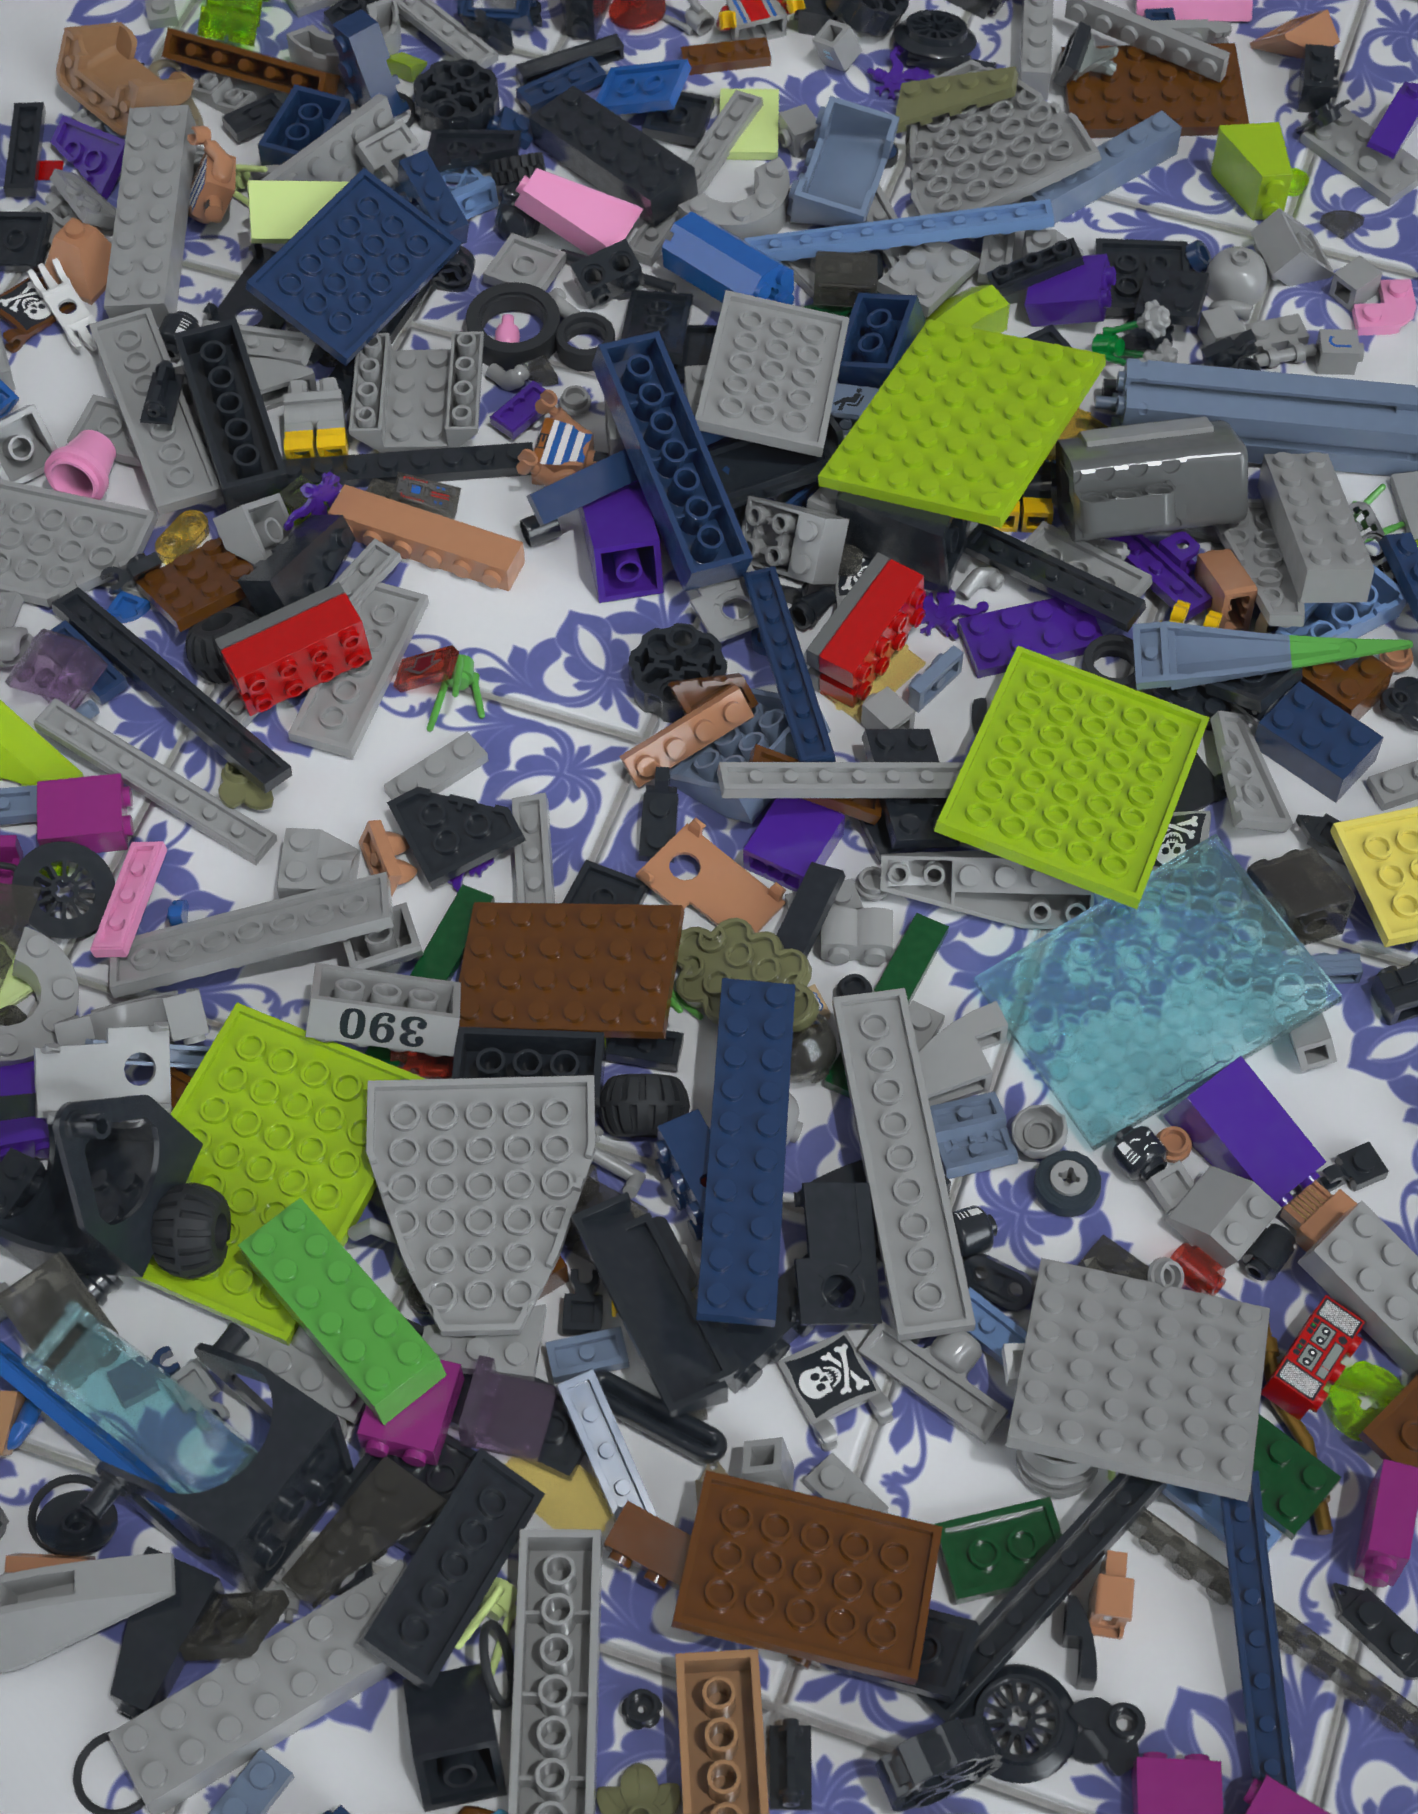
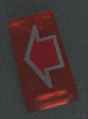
M453 645L402 659L393 686L398 691L405 692L451 679L459 651Z

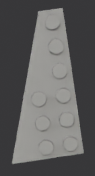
M1248 499L1246 518L1237 523L1212 526L1225 549H1231L1256 584L1258 591L1255 602L1268 625L1284 628L1292 626L1304 627L1305 605L1299 601L1262 499Z

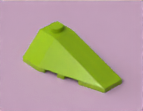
M993 285L974 286L947 298L925 319V324L928 319L1002 333L1007 330L1010 304Z
M0 700V781L7 779L20 783L22 786L37 785L38 781L84 777L83 773Z

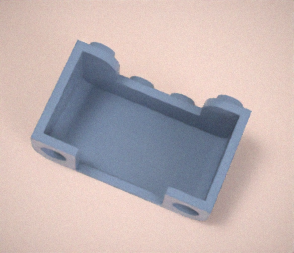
M830 96L827 106H821L816 120L818 126L813 139L817 143L815 149L809 148L804 164L808 166L806 174L800 172L798 180L793 181L790 189V202L786 215L791 216L790 222L826 226L865 223L896 137L900 117Z

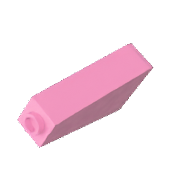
M538 168L531 178L525 175L515 190L520 194L514 204L516 207L588 255L624 240L643 211L641 207Z

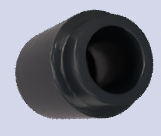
M1270 1224L1243 1255L1242 1260L1245 1264L1246 1272L1259 1281L1274 1280L1294 1252L1295 1236L1282 1225Z

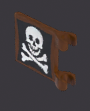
M37 276L43 287L47 290L48 288L44 280ZM29 277L0 295V318L14 328L8 329L3 333L4 340L9 342L5 344V348L11 353L18 352L29 338L57 321L44 299L40 298ZM65 302L59 307V311L64 314H69L76 309V305L72 302Z

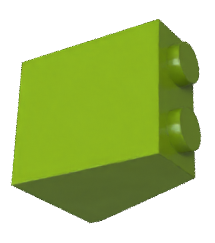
M1280 122L1219 125L1211 174L1252 220H1265L1278 208L1285 211L1293 173Z

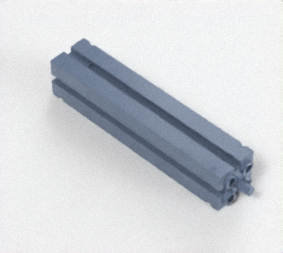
M1127 358L1124 371H1118L1116 391L1118 393H1113L1112 397L1097 395L1095 397V409H1106L1116 412V417L1112 418L1111 427L1203 416L1207 417L1209 421H1226L1246 445L1248 463L1262 464L1264 454H1276L1279 452L1308 454L1310 452H1320L1329 455L1335 471L1386 476L1418 471V388L1415 385L1151 360L1141 362L1140 359Z

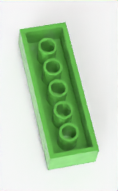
M301 1198L238 1244L251 1269L383 1425L447 1376L438 1355Z

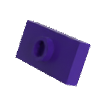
M532 381L490 416V424L514 440L544 415L536 411L535 403L546 389Z

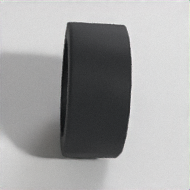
M595 312L571 314L562 320L556 332V348L559 359L567 367L576 371H594L592 362L597 347L578 349L571 346L568 342L575 336L582 334H593L601 337L604 340L603 343L615 341L613 325L605 316Z
M1116 634L1096 638L1090 642L1084 651L1082 670L1137 690L1133 639ZM1103 657H1119L1126 660L1134 668V671L1127 677L1111 678L1101 674L1094 667V662Z

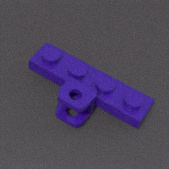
M1180 531L1159 541V548L1143 534L1106 538L1127 543V549L1130 550V554L1126 556L1124 562L1152 575V585L1149 588L1173 609L1178 599L1191 603L1185 621L1212 606L1213 597L1190 577L1194 574L1196 561L1192 558L1199 553L1200 544L1187 532ZM1185 543L1188 545V548L1181 549L1177 547V544Z

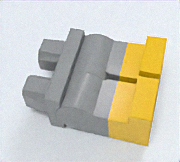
M322 378L319 380L320 391L308 392L306 381L291 380L289 382L288 393L283 394L285 422L284 453L286 459L317 457L316 442L319 457L349 455L345 403L342 391L338 388L336 378ZM333 449H341V450H339L338 452H335V453H331V452H328V451H327V450H333ZM307 451H309V452H308L307 454H305V455H297V454H295V452H307Z

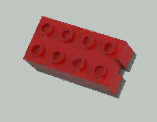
M879 552L876 554L806 649L807 665L810 666L808 672L814 690L818 692L820 690V693L852 710L860 700L864 701L869 696L873 687V681L878 675L883 676L890 665L891 656L895 651L900 652L908 639L909 631L912 627L917 628L925 616V610L923 609V601L926 597L924 575Z
M339 582L215 639L229 680L249 716L265 712L272 708L273 705L288 698L297 697L305 690L320 683L329 682L335 676L350 669L358 668L372 659L362 620Z

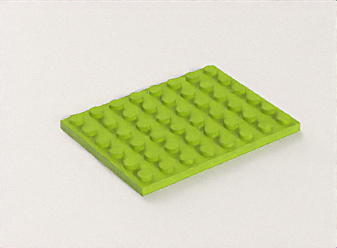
M928 319L818 475L819 486L1002 528L1106 365L1105 354Z
M1017 646L941 811L934 831L1137 909L1209 717Z
M236 1003L171 1112V1115L203 1143L186 1183H200L210 1186L220 1192L227 1200L231 1213L230 1240L226 1244L228 1246L226 1258H224L220 1268L218 1267L215 1272L205 1277L183 1279L173 1276L160 1268L152 1255L143 1277L132 1278L290 1346L299 1324L251 1269L238 1244L301 1198L344 1247L349 1239V1228L357 1224L377 1188L366 1152L368 1081L421 1080L425 1078L334 1041L321 1042L315 1038L305 1037L306 1030Z

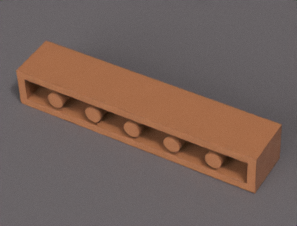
M349 485L343 486L328 511V515L344 516L356 538V542L368 546L375 538L400 553L403 559L408 558L423 563L430 568L442 569L454 573L460 578H469L484 583L491 588L510 591L525 564L524 545L521 541Z

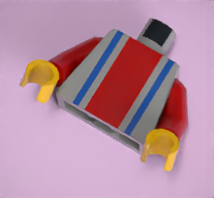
M726 0V5L718 13L716 26L721 32L730 30L732 41L767 37V40L786 36L787 16L794 14L796 10L806 9L804 0Z

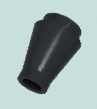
M825 586L816 592L794 600L789 609L793 624L800 629L815 627L827 610L836 602L834 591Z

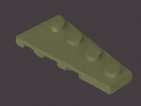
M1016 66L902 83L895 116L900 117L897 133L907 131L906 126L916 122H920L921 126L932 123V117L949 112L951 117L960 114L967 106L973 104L979 108L1014 97L1018 81Z

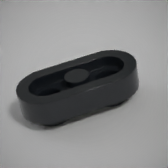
M975 1254L963 1263L968 1289L971 1287L985 1299L1013 1311L1023 1309L1033 1300L1035 1285L1032 1278L1025 1272L987 1254ZM977 1266L986 1268L988 1272L986 1279H981L976 1275ZM1012 1283L1021 1285L1022 1294L1020 1296H1016L1011 1292L1010 1285Z

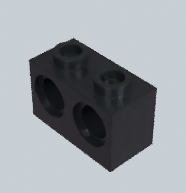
M626 239L570 264L574 281L589 309L597 305H605L612 298L625 292H633L640 285L645 284L642 267ZM627 268V270L625 271H618L620 269ZM594 281H600L597 284H590Z

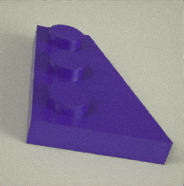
M63 115L50 143L76 167L80 174L95 187V190L101 196L108 200L121 173L125 140Z

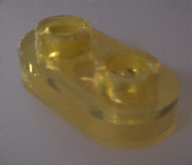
M198 510L185 511L157 538L155 549L162 563L167 565L173 562L176 557L194 551L207 538L210 527L206 515Z

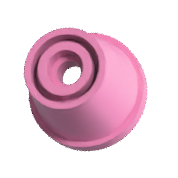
M94 430L81 431L65 446L55 449L50 454L44 465L45 476L55 491L101 500L109 486L108 477L116 458V449L110 439L102 433Z

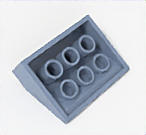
M754 688L750 689L759 704L751 709L754 715L753 718L670 768L671 786L677 787L678 790L726 818L751 824L760 816L761 812L773 798H722L717 776L719 762H749L750 753L755 744L798 759L778 693ZM822 713V716H823V719H824V722H825V725H826V728H827V732H828V734H829L831 730H830V728H829V726H828V723H827V721H826V719H825V717H824V715H823V713Z

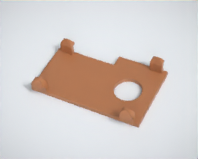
M696 817L689 824L687 823L636 873V877L670 905H682L683 909L691 904L716 926L729 918H740L746 920L752 926L755 933H758L786 904L782 900L783 894L787 891L777 882L770 888H767L705 838L702 832L706 825ZM678 855H690L699 863L700 872L693 879H679L670 871L669 864L671 860Z

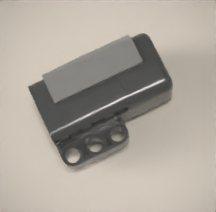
M1203 416L1079 431L1077 438L1060 439L1056 442L1058 513L1063 526L1073 542L1237 523L1246 518L1248 513V452L1246 445L1226 421H1209L1207 417Z

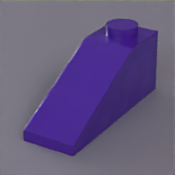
M1406 81L1403 83L1371 136L1367 147L1392 159L1396 157L1418 124L1417 83H1408Z

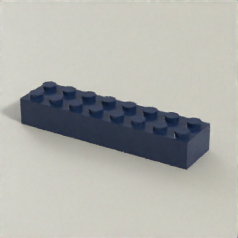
M656 331L599 344L592 362L593 370L683 591L743 577V573L747 572L753 556L660 332Z

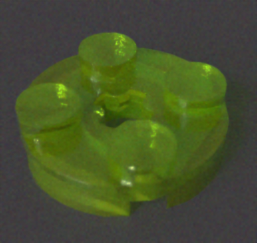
M1358 1361L1353 1366L1345 1368L1335 1384L1330 1386L1327 1396V1404L1329 1403V1409L1332 1413L1330 1417L1334 1425L1343 1434L1351 1439L1363 1442L1358 1435L1405 1386L1385 1368L1372 1365L1367 1361ZM1361 1395L1365 1397L1367 1395L1371 1396L1378 1408L1369 1407L1367 1410L1360 1407L1362 1400L1358 1397Z

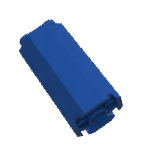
M692 211L673 224L670 230L674 233L670 241L665 239L662 245L663 267L723 303L725 291L728 290L793 305L794 270L709 219Z

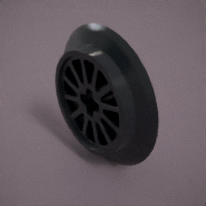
M922 10L912 13L908 16L907 20L899 23L893 31L894 39L901 47L925 57H960L971 52L977 45L975 34L967 27L966 22L962 18L940 10Z
M50 842L33 849L20 861L12 879V896L19 914L32 928L50 937L73 939L88 935L99 928L115 886V879L106 862L91 849L73 842ZM53 866L61 867V876L57 875ZM66 866L75 868L70 877L66 875ZM45 870L51 879L40 873ZM79 872L86 876L79 881L74 880ZM37 881L45 887H36L33 883ZM87 884H91V886H92V888H93V889H80L81 887H83V886H85V885H87ZM57 886L62 889L68 886L71 889L69 893L70 898L66 895L57 896ZM34 895H45L46 897L36 901ZM81 897L93 898V903L91 904ZM48 903H53L48 912H44L40 908ZM77 906L83 908L86 912L81 914ZM56 907H60V919L51 916ZM66 907H68L74 918H66Z
M1024 1664L1004 1665L958 1716L960 1719H966L977 1715L983 1716L984 1712H988L999 1717L987 1720L990 1728H1002L994 1734L997 1742L1005 1736H1008L1009 1740L1005 1749L1000 1748L1004 1763L989 1775L1010 1783L1037 1782L1056 1773L1072 1755L1079 1731V1725L1068 1714V1710L1074 1702L1064 1686L1047 1672ZM1017 1688L1028 1690L1024 1702L1019 1701ZM1002 1690H1011L1013 1703L1008 1701L1001 1692ZM1032 1693H1037L1042 1697L1033 1706L1028 1705ZM992 1697H996L1003 1708L989 1703V1700ZM1046 1705L1052 1711L1051 1713L1035 1714ZM1014 1712H1017L1021 1718L1026 1716L1029 1718L1026 1721L1025 1730H1020L1018 1725H1009ZM1052 1721L1055 1724L1054 1730L1042 1726L1038 1723ZM1034 1733L1050 1739L1049 1742L1043 1745ZM1025 1739L1032 1743L1037 1750L1036 1752H1027ZM1015 1740H1018L1020 1744L1021 1754L1010 1753Z

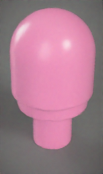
M504 314L502 316V324L498 325L495 331V340L506 343L520 342V332L514 324L513 315Z

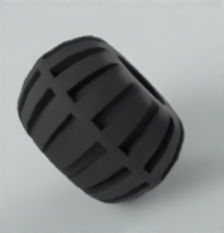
M233 606L222 609L191 626L186 635L185 649L187 659L195 672L212 683L230 682L215 639L259 619V617L246 608Z
M665 1074L616 1075L610 1077L601 1090L599 1117L605 1131L612 1136L657 1138V1126L689 1113L690 1102L682 1081L675 1076Z
M186 1183L175 1186L166 1192V1196L160 1199L157 1204L159 1209L154 1211L152 1219L154 1225L151 1227L153 1256L158 1266L173 1276L183 1279L205 1277L215 1272L218 1267L220 1268L224 1258H226L228 1251L226 1244L230 1240L231 1234L230 1209L225 1197L210 1186L200 1183Z

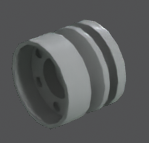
M1017 1449L1016 1466L1021 1479L1033 1491L1046 1497L1068 1498L1078 1495L1091 1486L1098 1473L1097 1467Z

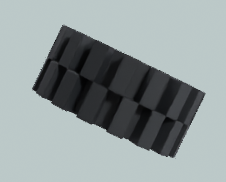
M543 152L511 156L489 162L492 179L495 181L496 186L521 182L525 175L531 178L537 168L546 171Z

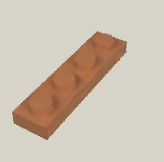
M734 685L619 757L632 781L639 788L655 778L656 767L672 768L753 718L754 715L740 688Z

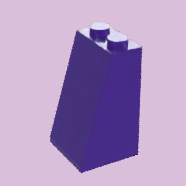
M638 480L578 508L599 603L664 593L660 538L653 515Z
M1241 1055L1163 1115L1171 1126L1180 1127L1187 1132L1191 1138L1192 1147L1211 1166L1255 1182L1281 1207L1294 1198L1290 1191L1299 1185L1303 1190L1320 1177L1316 1170L1326 1163V1160Z

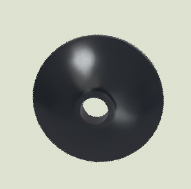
M77 1490L63 1493L46 1503L39 1512L36 1520L38 1538L45 1547L63 1555H82L95 1551L105 1545L116 1532L118 1526L116 1507L112 1504L103 1515V1518L97 1520L80 1505L81 1501L91 1491Z

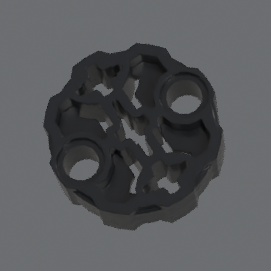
M826 0V4L833 14L843 19L852 29L860 33L866 32L875 37L885 36L890 29L895 27L907 10L909 0Z
M464 58L458 61H438L431 64L430 68L425 73L418 75L414 81L416 120L423 130L430 132L432 129L486 130L492 115L500 113L497 77L492 70L481 67L477 61Z
M676 623L664 629L654 628L645 633L638 647L630 652L628 663L629 685L634 692V701L645 713H653L664 722L674 723L684 717L685 714L668 684L672 681L711 677V675H727L728 661L723 656L720 641L713 634L703 633L691 624Z
M977 1715L971 1718H958L945 1722L929 1731L907 1739L897 1745L890 1753L881 1757L876 1762L875 1767L892 1810L903 1812L908 1809L923 1808L951 1795L963 1792L979 1783L990 1773L996 1771L1004 1762L1002 1752L986 1717Z

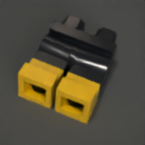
M1044 460L1019 499L1021 501V532L1033 533L1041 524L1030 522L1028 517H1044V521L1052 525L1054 510L1051 495V462H1046V460ZM1018 501L1009 515L1012 516V519L1005 522L1002 528L991 527L1002 532H1017L1020 502Z

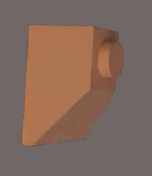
M1328 9L1292 18L1250 42L1252 49L1302 59L1306 44L1334 46L1340 40Z
M72 217L54 236L45 267L58 285L61 284L52 263L53 259L58 258L80 299L92 305L106 290L112 244L96 227Z

